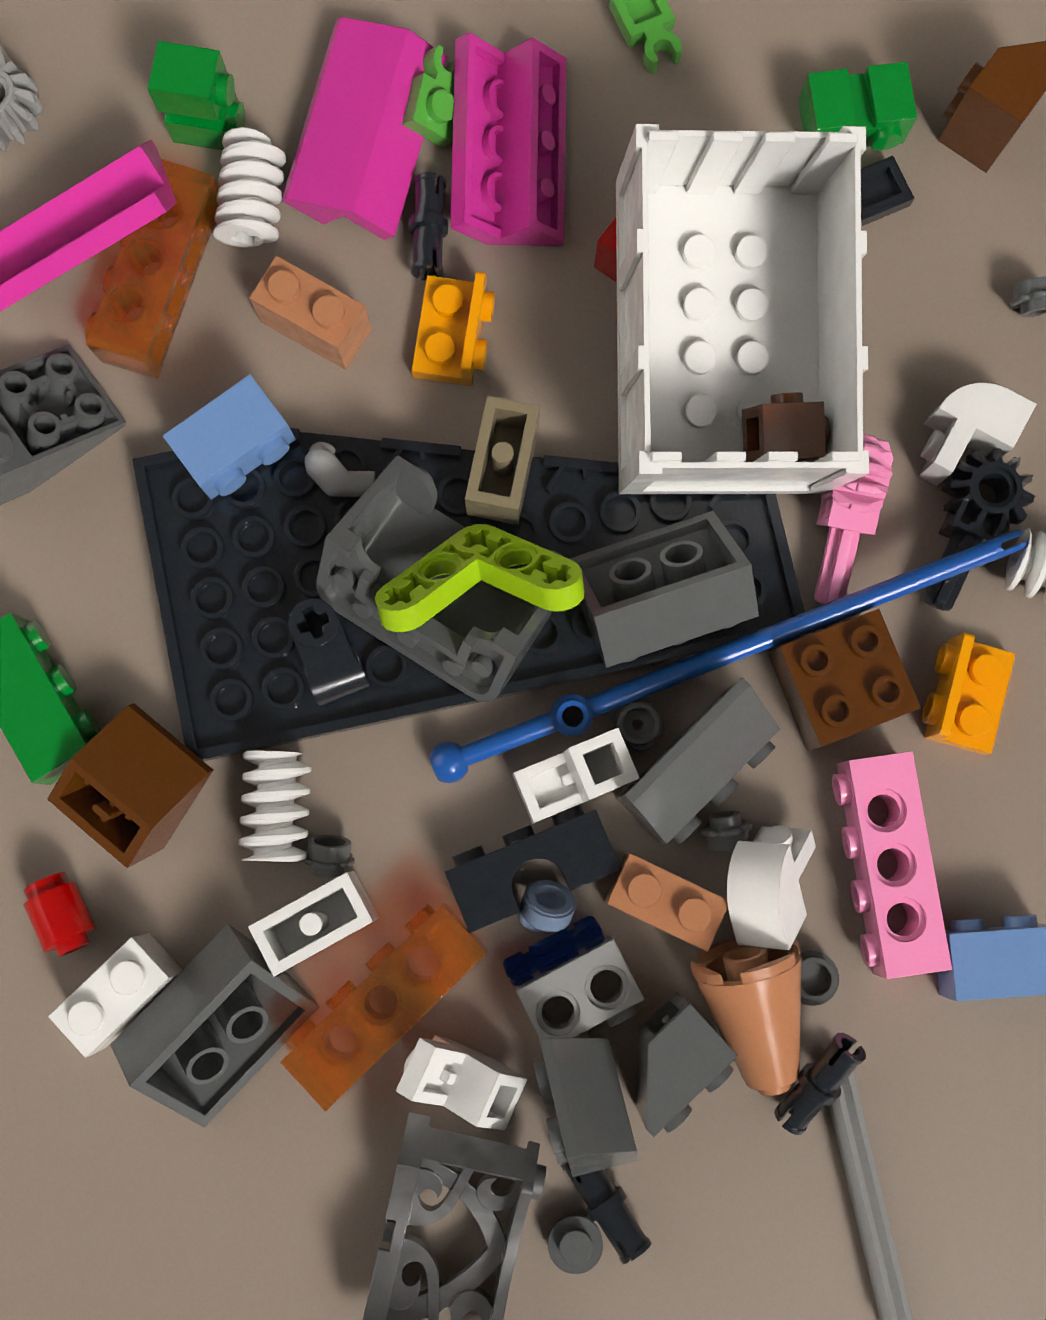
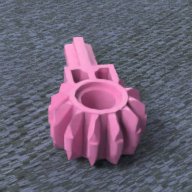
M863 434V450H869V474L821 495L822 501L816 525L829 527L814 594V599L818 603L826 604L846 596L860 534L875 535L880 510L883 507L886 493L889 492L888 487L892 476L891 465L893 462L889 442L879 440L876 436Z

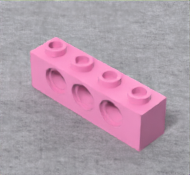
M913 751L837 763L838 774H833L832 787L836 803L839 806L844 805L847 827H842L841 838L846 857L853 859L857 880L851 881L850 889L854 908L857 913L862 912L866 934L860 935V949L865 965L872 967L874 975L885 979L952 970ZM875 796L881 798L888 807V817L880 826L870 820L867 811L869 802ZM887 849L895 855L898 863L895 874L889 879L883 878L877 868L878 857ZM899 903L906 911L907 922L902 930L893 933L887 924V914L892 906Z

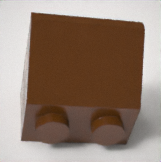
M1046 41L999 47L985 67L976 62L958 87L957 91L959 92L941 116L948 124L938 141L987 173L1046 92Z

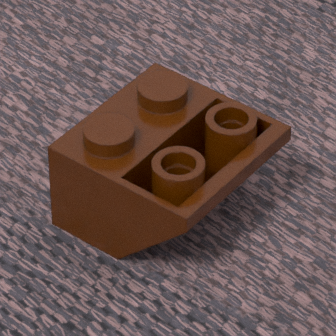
M133 703L124 708L70 759L47 800L122 865L129 868L165 848L214 769Z

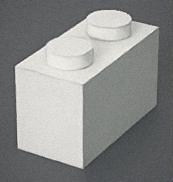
M351 871L248 926L274 977L379 919V916L356 872Z
M150 933L131 937L48 1017L80 1053L87 1058L105 1049L183 969Z

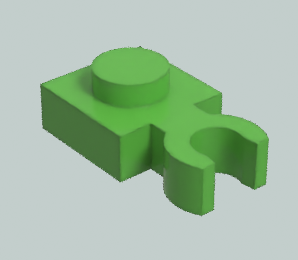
M609 0V9L628 47L631 48L638 44H643V64L648 72L651 74L657 72L659 62L655 54L657 51L667 52L674 64L680 62L682 44L674 33L669 32L674 29L675 16L667 0Z
M437 45L428 50L424 55V73L413 78L402 125L442 148L453 143L454 91L452 89L454 85L455 60L448 63L445 69L441 62L444 47Z

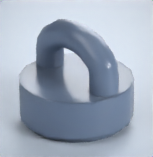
M537 880L525 888L520 905L519 922L522 926L533 932H558L565 929L571 923L576 900L572 892L564 885L552 880Z

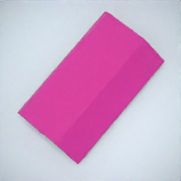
M340 17L336 20L282 196V202L323 225L345 217L384 240L395 236L424 138L403 126L402 123L413 78L424 73L423 58L428 50L434 48L432 45L406 28ZM442 54L441 57L443 67L447 59L445 54Z
M470 32L455 40L450 228L487 245L558 246L564 243L567 58L533 37L505 53Z
M151 139L0 231V311L166 213L177 204L159 152Z

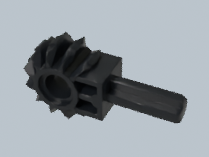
M1000 448L993 449L986 457L980 450H975L966 456V463L958 461L954 471L951 473L953 479L943 483L941 489L944 493L954 497L944 505L943 511L948 513L938 533L949 538L941 558L1003 535L1010 530V524L1018 525L1026 519L1027 514L1023 507L1032 504L1036 496L1023 489L1024 486L1032 482L1033 475H1019L1016 471L1021 457H1013L1007 463H1004ZM979 483L987 484L995 491L996 503L984 500L979 491ZM969 571L928 586L923 595V601L937 610L950 611L955 604Z

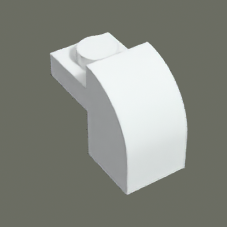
M974 383L957 389L932 412L924 425L935 431L920 455L927 462L919 477L937 486L954 471L966 447L973 451L980 450L985 457L993 449L1001 448L1002 455L1004 456L1014 448L1037 404L1008 388L992 383Z
M619 728L574 745L561 754L512 774L532 824L640 779Z
M780 825L772 827L761 826L753 842H737L729 865L727 902L738 945L790 950L807 916L799 878L816 848L811 829H795Z
M434 1035L432 1040L419 1038L415 1049L406 1059L404 1073L396 1092L413 1102L444 1106L476 1127L505 1130L527 1082V1078L493 1058L461 1043Z

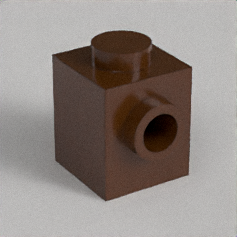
M801 392L770 395L771 404H760L742 409L743 452H746V461L744 462H754L767 452H798V460L821 458L826 455V446L830 439V423L827 416L824 415V401L804 402L803 393Z

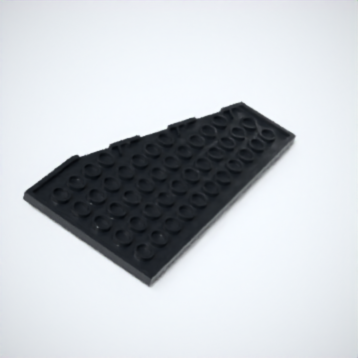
M290 428L296 440L289 444L288 452L281 459L270 465L262 463L245 475L246 481L236 491L226 496L219 494L212 500L200 488L173 450L132 459L184 743L187 748L203 761L483 702L466 695L336 612L350 644H353L370 688L322 708L318 706L303 671L302 659L290 633L289 617L294 607L303 600L312 598L322 600L316 590V581L326 536L360 497L329 496L308 475L304 463L305 456L308 454L309 448L317 442L331 444L335 448L334 455L347 471H375L376 479L398 455L414 466L423 468L431 475L437 489V501L434 508L465 528L476 524L490 525L542 548L554 550L568 559L714 511L751 563L759 611L758 617L740 622L730 628H723L690 639L680 645H672L640 656L633 661L619 663L606 668L591 637L580 603L572 609L553 611L497 698L691 657L805 612L776 494H619V467L617 462L544 455V458L532 457L519 525L467 515L465 496L475 450L461 449V446L391 438L373 440L300 432L298 428ZM317 614L308 617L310 626L304 629L303 632H310L315 639L323 636L322 626L328 623L329 620L322 621Z

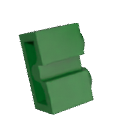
M165 41L157 42L147 89L157 110L165 112L163 122L174 143L223 150L222 138L224 134L231 129L244 126L245 109L243 102L238 101L235 93L234 77L227 72L220 50Z
M908 61L868 66L865 73L849 75L848 68L808 73L798 98L803 132H839L843 126L866 127V148L872 147L874 150L879 151L888 150L904 143L917 119Z

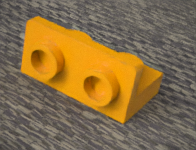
M476 272L474 282L427 275L411 371L413 378L472 387L475 370L484 371L488 340L480 339L482 323L492 322L495 305V291L487 290L486 273Z
M963 632L950 638L948 643L944 642L938 651L934 670L940 676L936 692L929 694L923 708L922 722L927 724L924 738L982 755L992 754L1016 653L974 642L975 635Z

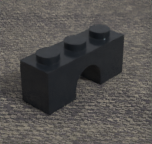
M579 804L551 816L555 826L535 834L532 825H528L502 836L506 847L485 854L482 845L453 856L456 867L445 871L468 932L472 933L520 913L513 893L512 881L518 868L527 861L546 859L553 862L561 870L570 891L621 871L597 810L595 809L584 814L582 806Z

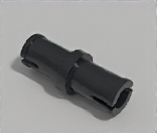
M433 172L420 173L414 178V215L409 218L408 225L409 233L413 236L411 274L418 278L422 268L421 280H427V275L442 277L443 238L448 234V220L444 216L446 179L439 175L437 177V185L435 186L436 173Z
M837 1033L815 1063H807L800 1070L798 1075L799 1082L774 1110L778 1122L783 1120L787 1113L791 1114L789 1119L782 1125L785 1130L795 1135H801L824 1105H832L841 1096L840 1086L856 1067L866 1059V1053L862 1046H859L853 1054L849 1052L858 1042L853 1037L845 1033Z
M568 1162L560 1165L563 1171H566L588 1206L585 1210L587 1217L591 1222H598L619 1255V1260L622 1264L635 1260L651 1246L652 1242L646 1237L624 1202L627 1195L621 1186L614 1187L604 1169L573 1177Z

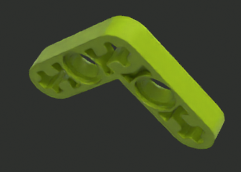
M476 524L458 531L385 584L376 593L375 602L382 626L392 632H407L422 626L481 580L542 609L565 611L579 605L584 599L585 591L582 570L579 564L573 560L496 527ZM527 564V566L517 569H507L514 565ZM440 575H450L442 579H432Z

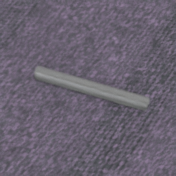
M852 1072L840 1086L841 1096L829 1107L880 1320H913L854 1072Z

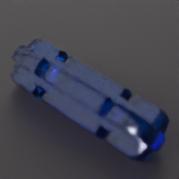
M587 916L573 923L575 928L569 931L567 928L560 930L529 946L528 952L522 954L519 951L503 961V968L513 986H520L533 979V974L537 971L543 974L580 955L578 950L584 947L586 950H589L601 944L605 938L596 918Z

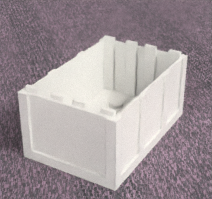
M659 124L635 125L616 179L619 494H824L869 474V450H863V373L868 370V346H862V258L867 254V231H861L860 158L866 151V127L843 126L839 132L659 130ZM801 392L803 393L804 402L824 401V415L827 416L830 423V439L826 446L825 456L798 460V452H767L754 462H744L746 461V452H743L742 409L760 404H771L770 395Z

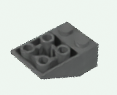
M70 344L0 370V505L30 493L126 425L124 418Z

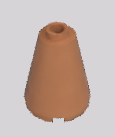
M731 938L711 945L708 952L701 950L697 953L699 964L691 961L692 975L724 1041L738 1056L734 1061L747 1087L758 1090L760 1094L765 1096H775L787 1092L791 1088V1084L798 1079L800 1072L802 954L799 942L794 940L790 950L738 945L736 938Z

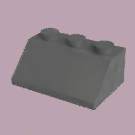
M714 511L570 558V560L579 564L582 570L585 594L584 599L580 602V606L591 637L606 668L619 663L633 661L640 656L672 645L683 644L690 639L723 628H730L740 622L759 616L752 565Z
M742 677L727 688L639 776L640 779L634 781L617 800L660 844H667L672 838L680 844L701 824V821L695 815L709 801L718 806L736 789L739 784L733 777L747 763L754 769L775 749L776 746L769 740L780 729L751 685Z
M227 924L110 1046L131 1088L205 1128L317 1011L319 1006L286 971L273 977L258 945Z

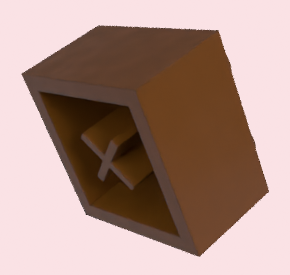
M880 609L779 646L768 655L807 751L825 746L921 709Z

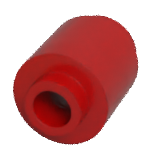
M65 872L47 876L32 883L23 890L27 898L23 906L44 953L56 950L58 957H63L90 944L87 935L93 932L96 926L75 881L69 882Z

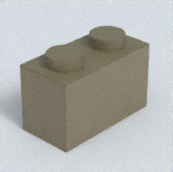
M487 395L465 496L467 515L519 525L539 429L540 406Z

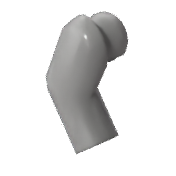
M326 442L313 444L305 456V468L308 475L327 495L332 497H361L376 480L375 471H347L334 455L335 448L331 444Z

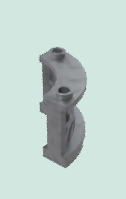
M409 1112L381 1237L382 1241L391 1242L390 1250L378 1249L363 1320H422L428 1318V1320H439V1312L450 1306L451 1320H462L463 1316L468 1312L477 1313L480 1315L481 1320H504L511 1278L531 1199L540 1201L543 1193L547 1166L537 1164L540 1143L529 1141L527 1148H521L429 1127L431 1117ZM473 1171L486 1174L480 1178L477 1187L469 1180ZM497 1176L514 1180L512 1186L506 1191H498L492 1187V1183L497 1179ZM443 1185L449 1189L442 1201L434 1206L423 1203L419 1196L421 1191L430 1189L436 1193L438 1198L442 1192ZM458 1199H460L478 1222L487 1247L468 1266L440 1283L439 1266L430 1247L418 1237L405 1232L407 1225L423 1226L442 1219L454 1208ZM511 1208L504 1234L495 1211ZM417 1261L424 1266L427 1274L428 1289L420 1291L421 1274L414 1280L405 1278L402 1270L406 1264ZM498 1267L491 1299L487 1292L479 1287V1285Z

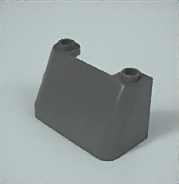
M397 455L326 536L316 581V590L320 598L331 605L338 614L466 695L478 701L492 702L501 693L553 611L542 609L481 580L422 626L407 632L386 630L380 621L375 602L376 593L389 581L458 531L465 528L434 508L437 501V489L431 475L423 468L414 466ZM518 564L507 569H517L525 567L527 564ZM440 575L432 579H442L450 575Z

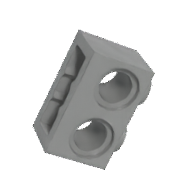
M611 936L516 985V992L540 1040L549 1038H590L587 1033L588 1029L605 1020L609 1027L628 1020L638 1012L635 1004L644 1000L637 983ZM602 970H611L619 975V990L610 998L602 999L596 997L590 988L593 977ZM553 996H563L573 1004L570 1018L561 1024L550 1023L542 1015L544 1003Z

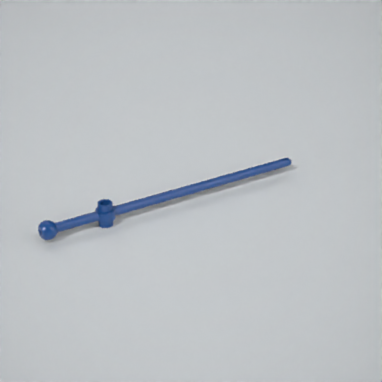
M1013 530L589 697L584 698L576 693L563 694L553 703L550 712L461 747L458 743L450 741L440 743L429 754L434 773L440 782L448 784L458 782L468 772V766L559 731L567 736L581 735L591 726L595 716L1018 552L1026 547L1028 541L1005 549L1001 548V544L1023 535L1025 532ZM569 706H577L581 709V716L574 723H568L562 719L563 711Z

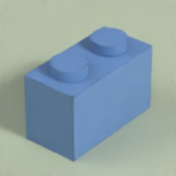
M251 374L163 435V438L211 500L219 494L226 496L236 491L246 481L245 475L262 463L270 465L281 459L288 452L289 444L296 440L286 421Z
M1036 914L1003 916L1002 926L984 927L983 918L949 920L950 929L945 930L952 970L937 972L940 996L954 1001L1046 995V924L1038 923Z

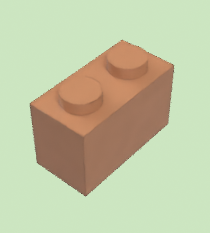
M277 255L249 297L262 323L345 370L372 329L364 304Z
M625 853L619 865L621 871L616 872L603 901L708 952L728 908L727 899L631 853Z

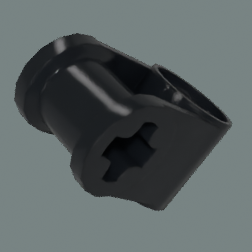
M315 598L303 600L297 604L290 613L289 629L302 659V667L318 706L322 708L370 688L353 644H350L341 620L332 606L323 600ZM317 614L322 621L329 620L328 623L322 626L324 635L316 639L310 632H303L304 629L310 626L308 617Z

